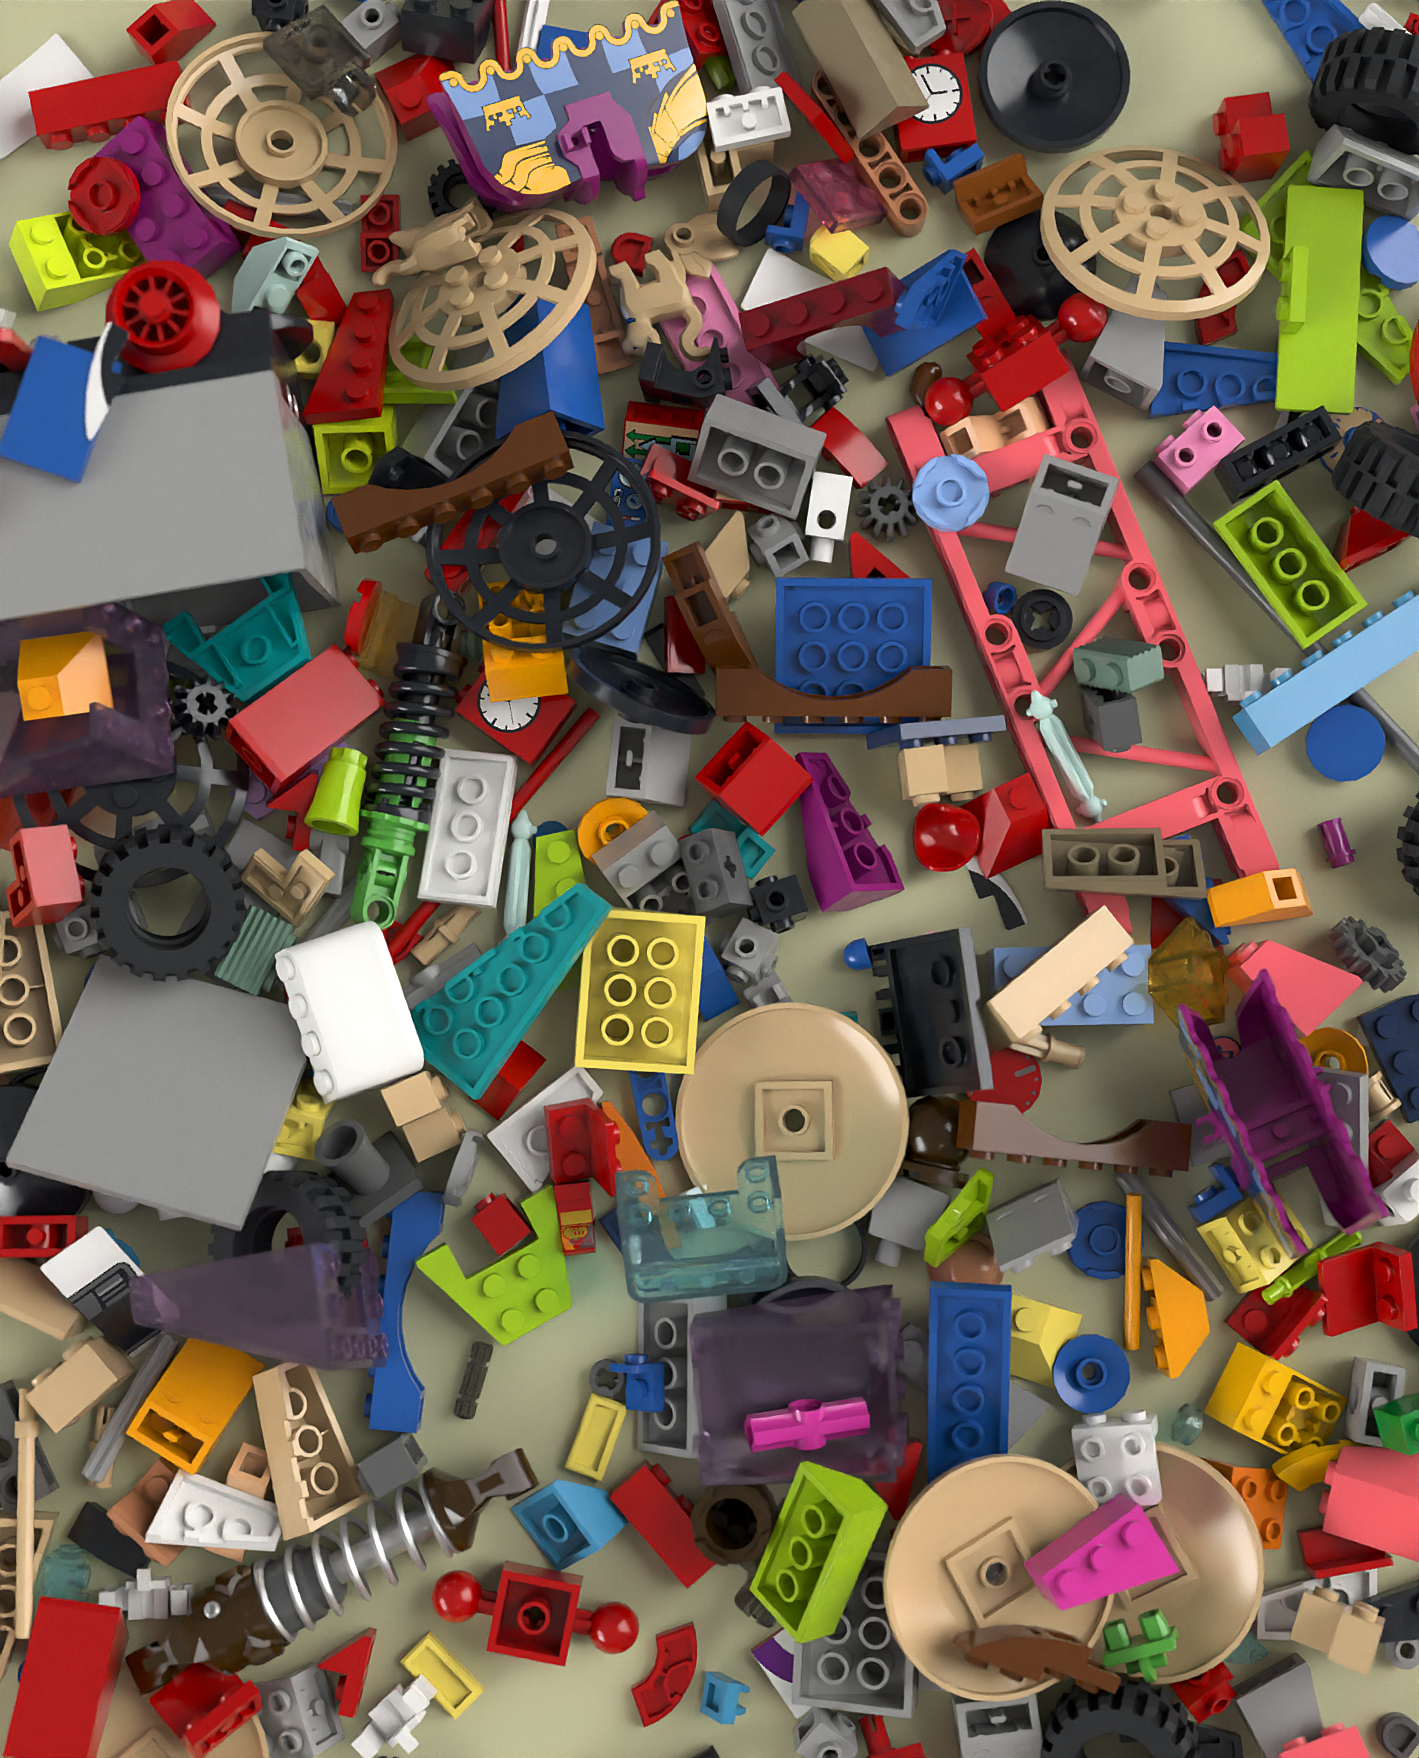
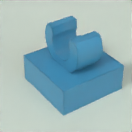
M707 1671L700 1712L720 1724H734L735 1715L741 1716L746 1713V1708L738 1704L739 1693H749L750 1687L721 1672Z

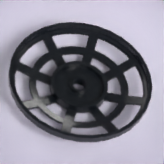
M561 430L568 449L578 450L604 461L592 480L590 481L585 477L566 472L560 478L554 480L545 479L530 486H532L534 502L521 507L513 514L499 504L502 499L507 498L511 494L494 499L490 505L477 509L473 514L467 529L464 550H441V536L444 523H434L427 526L426 557L430 576L442 602L452 616L468 631L488 643L508 650L526 653H556L578 648L601 638L620 625L639 605L649 590L655 576L661 552V524L657 506L646 480L636 467L618 450L599 439L578 432ZM509 436L486 445L468 457L452 473L446 483L452 482L475 470L491 458ZM616 471L623 475L637 492L646 511L647 522L625 528L623 517L617 505L604 491ZM548 484L567 485L579 489L583 493L571 507L558 501H550ZM596 501L608 514L614 531L591 535L584 517ZM489 516L503 527L499 536L498 548L477 549L480 531ZM650 538V552L645 573L639 587L633 596H630L615 587L625 566L628 551L627 544ZM550 539L557 543L555 550L548 555H541L535 551L537 544L542 540ZM616 547L613 565L605 580L588 569L592 561L593 551ZM502 563L511 580L495 595L485 583L479 570V565ZM442 566H466L473 586L482 599L487 602L473 617L470 618L452 596L444 578ZM579 582L594 592L580 604L566 610H561L560 591ZM525 589L533 593L543 594L545 613L528 612L512 607L509 604ZM603 599L621 609L613 618L598 628L576 638L563 640L562 622L587 613ZM500 613L524 623L546 624L547 643L531 644L512 641L493 634L485 629V627Z
M140 654L107 656L108 667L130 665L128 688L111 689L113 701L126 699L124 722L115 723L103 728L90 712L65 715L52 733L46 755L22 754L25 739L33 720L24 721L22 717L13 739L9 760V776L14 806L24 829L36 828L37 825L25 802L21 784V770L44 771L48 796L54 810L59 815L49 826L67 825L68 830L71 829L84 840L104 849L113 850L114 844L122 837L129 838L132 836L133 817L143 816L153 811L166 824H170V828L181 829L182 825L190 827L204 809L212 784L236 787L234 800L228 815L213 837L215 844L222 848L238 825L246 805L250 784V768L236 753L237 771L214 769L207 738L202 743H198L196 732L191 731L198 747L201 767L177 765V759L171 744L182 736L181 733L185 727L184 723L180 725H172L171 723L160 733L152 727L141 723L143 701L161 706L174 715L177 714L168 708L172 700L171 698L155 691L144 689L147 667L163 670L185 681L189 677H194L200 684L202 678L189 669L162 658ZM202 703L197 710L205 715L209 707ZM77 722L91 738L85 746L82 756H58L65 735L71 726ZM125 759H134L140 764V773L133 780H123L118 774V766ZM57 772L80 773L86 794L70 808L66 806L59 791ZM177 781L199 783L193 803L181 817L168 803L167 799L172 794ZM98 805L103 810L116 815L115 838L94 832L83 825L80 820ZM75 862L77 874L81 875L83 879L92 882L94 873L97 871ZM169 868L164 871L146 874L137 880L133 888H147L169 883L190 873L177 868Z

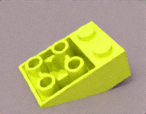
M70 211L16 221L9 241L10 249L37 311L71 305L112 288L131 268L148 262L127 229L120 234L112 236L90 233L75 222Z

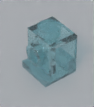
M74 1544L60 1545L59 1549H55L45 1556L40 1596L89 1602L90 1593H84L82 1590L88 1587L91 1566L86 1564L87 1552H83L82 1547Z

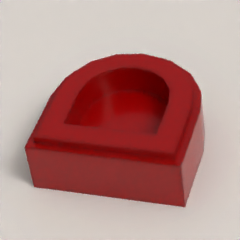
M633 232L619 235L612 244L611 256L613 263L616 265L625 261L635 276L643 278L646 270L644 254L651 252L654 238Z

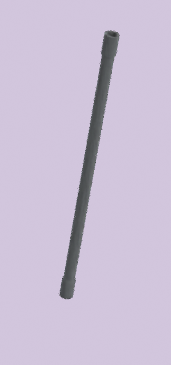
M1151 460L1134 474L1138 482L1170 511L1307 658L1320 649L1324 655L1330 653L1319 640L1304 650L1225 541L1174 488L1173 483ZM1363 687L1348 696L1346 699L1352 705L1367 710L1378 720L1384 731L1385 740L1419 775V746Z

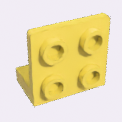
M314 1077L310 1079L301 1078L272 1152L317 1161L315 1158V1145L320 1135L324 1132L325 1119L335 1102L324 1104L322 1095L315 1088Z
M1274 1184L1281 1203L1296 1232L1308 1249L1312 1248L1313 1242ZM1250 1195L1230 1211L1212 1217L1196 1227L1238 1294L1270 1284L1300 1258L1297 1257L1292 1260L1288 1258L1266 1225Z

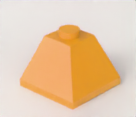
M102 630L20 640L17 682L24 721L114 709Z

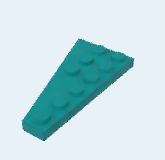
M575 884L542 909L541 913L525 926L517 928L508 935L509 938L497 947L488 950L447 981L445 986L430 998L424 999L414 1006V1010L410 1012L423 1050L424 1059L472 1099H480L608 916L613 906L585 884Z

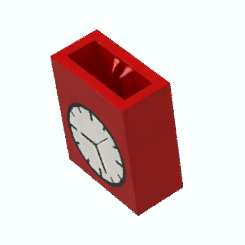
M944 50L936 52L930 57L917 59L914 56H902L929 104V109L893 125L897 156L902 164L923 161L925 152L930 148H933L940 159L948 158L950 154L959 148L966 150L977 142V135L963 52L952 53L951 51Z
M483 660L478 668V672L481 675L473 686L466 684L460 691L459 696L455 700V703L458 704L455 711L459 717L508 752L516 755L522 762L533 769L578 708L577 703L566 694L491 703Z

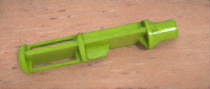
M1358 1231L1349 1236L1341 1232L1320 1248H1314L1311 1254L1285 1274L1279 1275L1274 1279L1272 1285L1261 1292L1263 1299L1272 1305L1282 1297L1293 1295L1295 1289L1318 1273V1260L1349 1251L1354 1246H1360L1362 1244L1360 1232Z

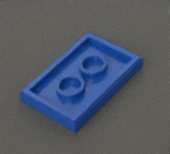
M948 249L903 277L900 281L910 289L913 283L952 250ZM962 268L935 328L904 330L880 338L871 328L861 327L886 376L892 377L987 320L988 317Z
M42 335L38 336L0 442V457L81 484L102 425L101 422L93 439L87 438L86 395L91 366L95 356L94 353ZM115 361L112 370L120 374L122 365Z

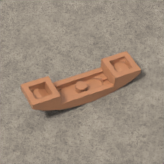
M589 215L577 220L589 233L595 245L597 258L595 276L583 303L589 305L599 376L634 366L632 355H626L622 349V342L626 338V334L621 324L607 276L593 219ZM563 223L554 225L557 239L574 235L568 225ZM578 247L561 251L569 282L572 280L577 265Z

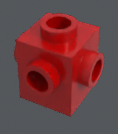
M1222 1661L1200 1675L1169 1683L1199 1724L1212 1714H1218L1225 1710L1230 1704V1700L1237 1695L1228 1682L1234 1676Z

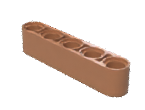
M820 70L816 71L812 78L810 97L824 111L853 149L855 156L848 162L892 229L902 237L911 238L918 235L923 229L928 212V204L925 197L882 132H878L860 141L853 126H845L839 121L841 118L847 117L846 113H841L833 95H825L819 91L821 87L828 85ZM870 147L877 152V155L865 157L860 153V150ZM890 178L895 180L898 186L893 189H887L880 184V181ZM905 209H911L918 214V218L907 220L900 212Z

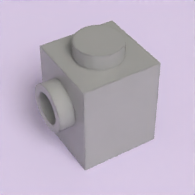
M366 0L340 21L347 40L369 65L402 40L401 14L390 1L384 3L382 0Z

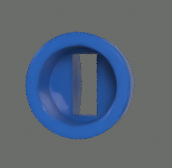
M995 581L988 584V588L986 591H983L982 597L989 610L999 614H1006L1015 604L1016 590L1010 584Z
M865 937L851 941L843 951V960L851 969L860 971L874 967Z

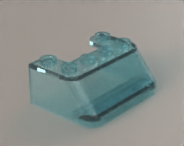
M775 1155L753 1157L743 1161L737 1169L738 1190L658 1198L656 1179L647 1171L615 1172L618 1221L627 1291L633 1300L639 1303H657L767 1291L780 1287L786 1281L788 1272L783 1207Z

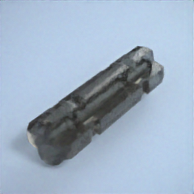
M475 1341L472 1344L469 1355L471 1362L468 1361L459 1390L461 1397L456 1400L453 1411L454 1415L459 1418L472 1420L475 1416L478 1406L476 1399L480 1398L488 1370L486 1363H489L493 1353V1346L489 1343Z

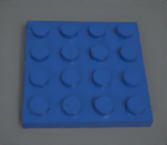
M776 577L775 680L790 688L810 694L846 695L875 688L894 678L910 665H930L933 579ZM786 716L785 722L774 723V733L870 734L898 724L917 723L918 717H902V723L890 724L880 723L879 717H863L862 723L840 722V717L825 716V720L822 723L801 722V716Z

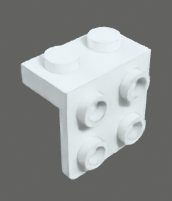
M1144 1409L1121 1412L1122 1417L1106 1418L1105 1412L1083 1414L1082 1420H1077L1071 1429L1078 1482L1088 1490L1099 1507L1118 1493L1135 1501L1140 1506L1157 1505L1162 1499L1154 1440L1159 1430L1157 1414L1146 1415Z

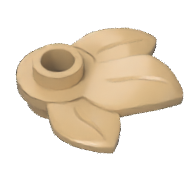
M702 213L695 215L688 223L672 224L664 234V245L668 253L670 254L671 251L677 250L685 271L695 277L708 279L711 274V262L731 259L738 256L739 253L736 243L719 231L717 214Z

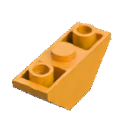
M1295 868L1264 871L1207 889L1206 898L1215 928L1313 915L1303 878Z
M1152 1256L1142 1257L1144 1267H1141V1287L1143 1291L1149 1292L1151 1306L1145 1309L1149 1329L1156 1332L1158 1344L1152 1347L1156 1369H1162L1163 1374L1168 1378H1178L1210 1333L1204 1293L1159 1259Z

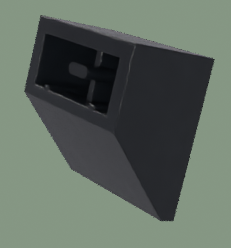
M406 0L401 8L402 50L475 65L487 43L495 0Z

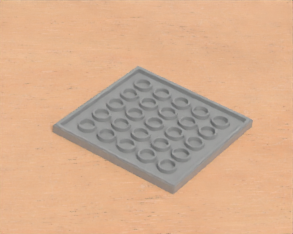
M100 954L5 1160L6 1164L14 1169L241 1231L309 1060L301 1046L302 1035L297 1021L291 1015L288 1004L192 978L177 981V976H166V981L162 982L153 981V975L146 973L141 978L131 974L129 966L125 964L119 966L110 956Z

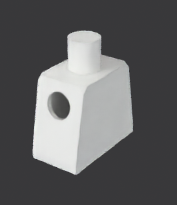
M814 471L804 533L805 538L812 539L809 554L810 561L832 563L834 542L842 543L844 539L853 477ZM828 514L833 518L832 528L823 529L819 526L820 515Z
M1415 1150L1391 1170L1394 1174L1391 1179L1373 1189L1381 1197L1383 1203L1390 1207L1389 1210L1387 1209L1389 1215L1378 1220L1383 1227L1406 1224L1419 1214V1153Z

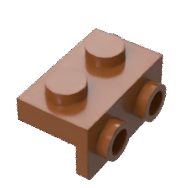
M1022 153L1014 154L958 178L953 182L957 211L975 236L991 231L998 226L1042 208L1044 201L1043 193L1027 174L1026 160Z

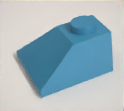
M559 1479L516 1503L511 1508L557 1571H562L597 1552L629 1523L619 1508L609 1498L606 1490Z

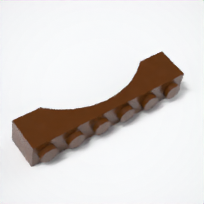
M553 411L515 425L507 440L491 458L472 472L452 482L431 488L414 490L387 489L366 484L333 497L331 500L345 537L356 555L361 552L369 553L376 551L383 543L396 538L411 537L418 533L421 528L431 524L449 522L457 514L469 509L484 508L490 505L494 499L504 495L522 493L530 485L542 480L560 478L567 470L573 469L574 465Z
M716 664L715 712L716 716H723L724 722L731 723L746 722L747 716H762V721L767 723L785 722L786 716H801V722L822 723L825 720V716L840 717V722L862 723L863 717H879L880 723L890 724L902 723V717H918V722L940 721L941 717H951L953 670L949 666L910 665L894 678L875 688L855 694L829 696L810 694L790 688L769 677L755 664Z
M961 1100L956 1148L971 1150L970 1158L994 1160L995 1152L1007 1153L1006 1161L1030 1164L1031 1156L1043 1157L1042 1165L1066 1167L1067 1160L1079 1161L1078 1168L1102 1171L1103 1163L1114 1164L1113 1172L1137 1174L1138 1167H1148V1175L1172 1178L1173 1170L1188 1171L1192 1124L1137 1119L1125 1129L1109 1137L1086 1143H1072L1045 1133L1027 1120L1014 1105Z

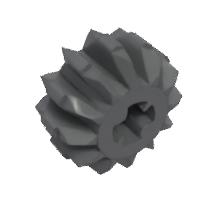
M886 475L882 478L881 487L871 480L867 484L869 492H859L857 499L863 505L855 508V515L865 517L859 525L861 530L868 529L871 526L874 527L871 534L872 539L876 540L879 537L880 531L885 532L886 541L892 542L894 530L899 536L905 538L908 535L906 525L916 526L918 518L912 514L916 513L913 502L910 501L912 499V488L904 492L902 491L904 479L899 478L896 485L891 486L890 478ZM887 502L893 504V511L889 515L881 513L882 508L886 506Z

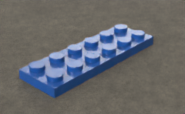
M930 1282L927 1486L946 1471L966 1461L987 1455L1008 1454L1012 1285Z

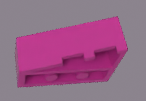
M1118 1493L1023 1564L1042 1596L1061 1611L1180 1572L1141 1506L1121 1493Z

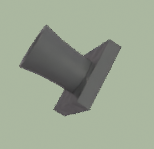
M343 1119L330 1125L316 1142V1160L331 1170L326 1176L335 1180L338 1185L337 1187H344L351 1195L350 1205H357L362 1215V1218L359 1219L360 1227H365L366 1229L424 1187L400 1141L391 1130L371 1143L360 1122L354 1119Z

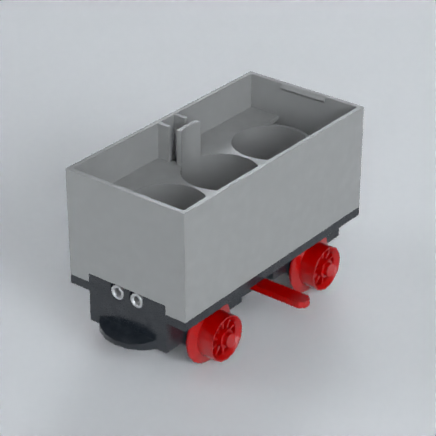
M152 260L131 268L115 283L106 302L105 328L107 323L112 322L130 333L116 359L122 365L120 375L125 380L103 419L81 484L0 457V664L19 661L20 640L102 630L103 640L111 645L162 637L157 632V629L184 610L191 613L199 627L229 625L269 597L268 591L259 579V577L292 572L301 613L341 606L311 425H307L302 416L305 406L302 403L295 361L314 341L312 324L305 318L294 315L271 314L267 308L227 314L220 309L212 286L200 273L177 261ZM0 328V442L33 350L11 329ZM101 336L67 341V344L95 354Z

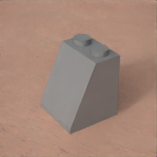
M1131 275L1123 291L1136 294L1139 278ZM1155 282L1151 298L1166 300V292L1160 290L1159 285ZM1113 309L1078 378L1145 413L1159 392L1163 382L1165 321L1136 317Z

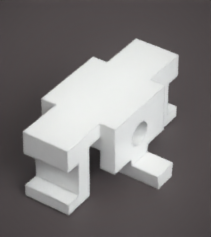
M1229 664L1222 666V668L1205 669V673H1201L1210 697H1223V705H1240V701L1257 690H1260L1263 696L1274 688L1270 682L1289 669L1291 670V668H1275L1270 673H1263V664Z
M151 1567L137 1568V1579L130 1577L125 1581V1585H107L105 1591H100L99 1604L121 1607L122 1611L128 1610V1620H142L146 1618L168 1619L171 1615H187L191 1597L195 1594V1583H171V1575L151 1576Z
M422 1673L406 1688L399 1683L370 1710L368 1715L372 1720L360 1730L359 1736L351 1745L363 1758H372L389 1738L387 1743L392 1748L399 1743L410 1754L419 1744L410 1734V1731L423 1719L426 1714L424 1709L430 1704L429 1700L435 1696L437 1690Z

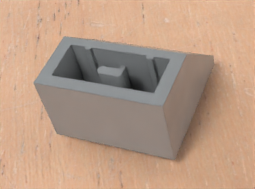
M614 717L606 797L627 798L636 800L641 804L684 808L691 735L661 730L640 722L638 724L631 723L623 718Z

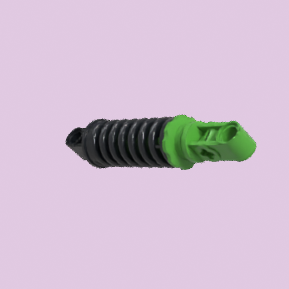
M450 591L461 609L466 612L463 598L458 593ZM438 593L427 595L421 601L412 643H396L395 651L398 661L393 666L392 671L394 676L400 681L392 682L388 686L389 695L396 701L388 702L384 706V715L391 721L382 723L378 729L380 736L387 741L380 742L374 747L375 755L383 762H376L369 769L370 775L379 782L369 783L365 787L366 796L373 801L365 800V804L361 806L359 811V817L368 822V829L366 831L367 835L362 837L360 843L365 848L357 870V883L350 906V916L355 924L370 921L367 909L375 901L379 907V914L373 922L381 930L392 925L396 918L400 893L406 880L408 858L414 857L415 848L412 846L414 844V837L416 833H428L430 830L431 804L422 803L423 798L434 799L436 797V790L426 786L427 779H438L440 777V769L431 767L432 758L443 759L446 752L443 748L436 747L435 744L437 738L447 739L450 736L448 728L434 725L436 717L452 719L455 714L454 709L439 705L440 696L450 699H456L459 696L457 688L443 685L445 676H449L448 682L459 684V679L463 676L464 670L468 666V659L456 654L462 624L452 616L449 610L445 619L439 616L437 604L441 599ZM377 871L386 873V875L378 874Z

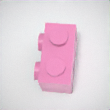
M1214 405L1204 414L1200 409L1197 410L1182 425L1186 431L1177 439L1171 434L1154 450L1158 456L1153 463L1173 483L1174 488L1182 497L1211 473L1222 458L1232 454L1245 440L1242 434Z

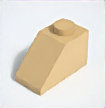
M736 511L704 552L727 604L732 598L738 601L751 585V582L747 580L750 575V564L744 516L739 511Z

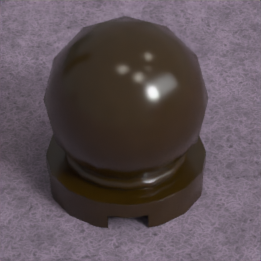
M946 1094L920 1098L908 1107L910 1120L906 1153L897 1176H907L923 1182L963 1189L968 1183L969 1174L961 1173L959 1165L970 1157L971 1150L956 1148L960 1101Z
M730 1473L715 1479L698 1499L691 1514L690 1522L692 1521V1531L695 1537L694 1543L708 1560L721 1566L752 1562L764 1551L777 1522V1505L773 1493L762 1479L747 1473Z

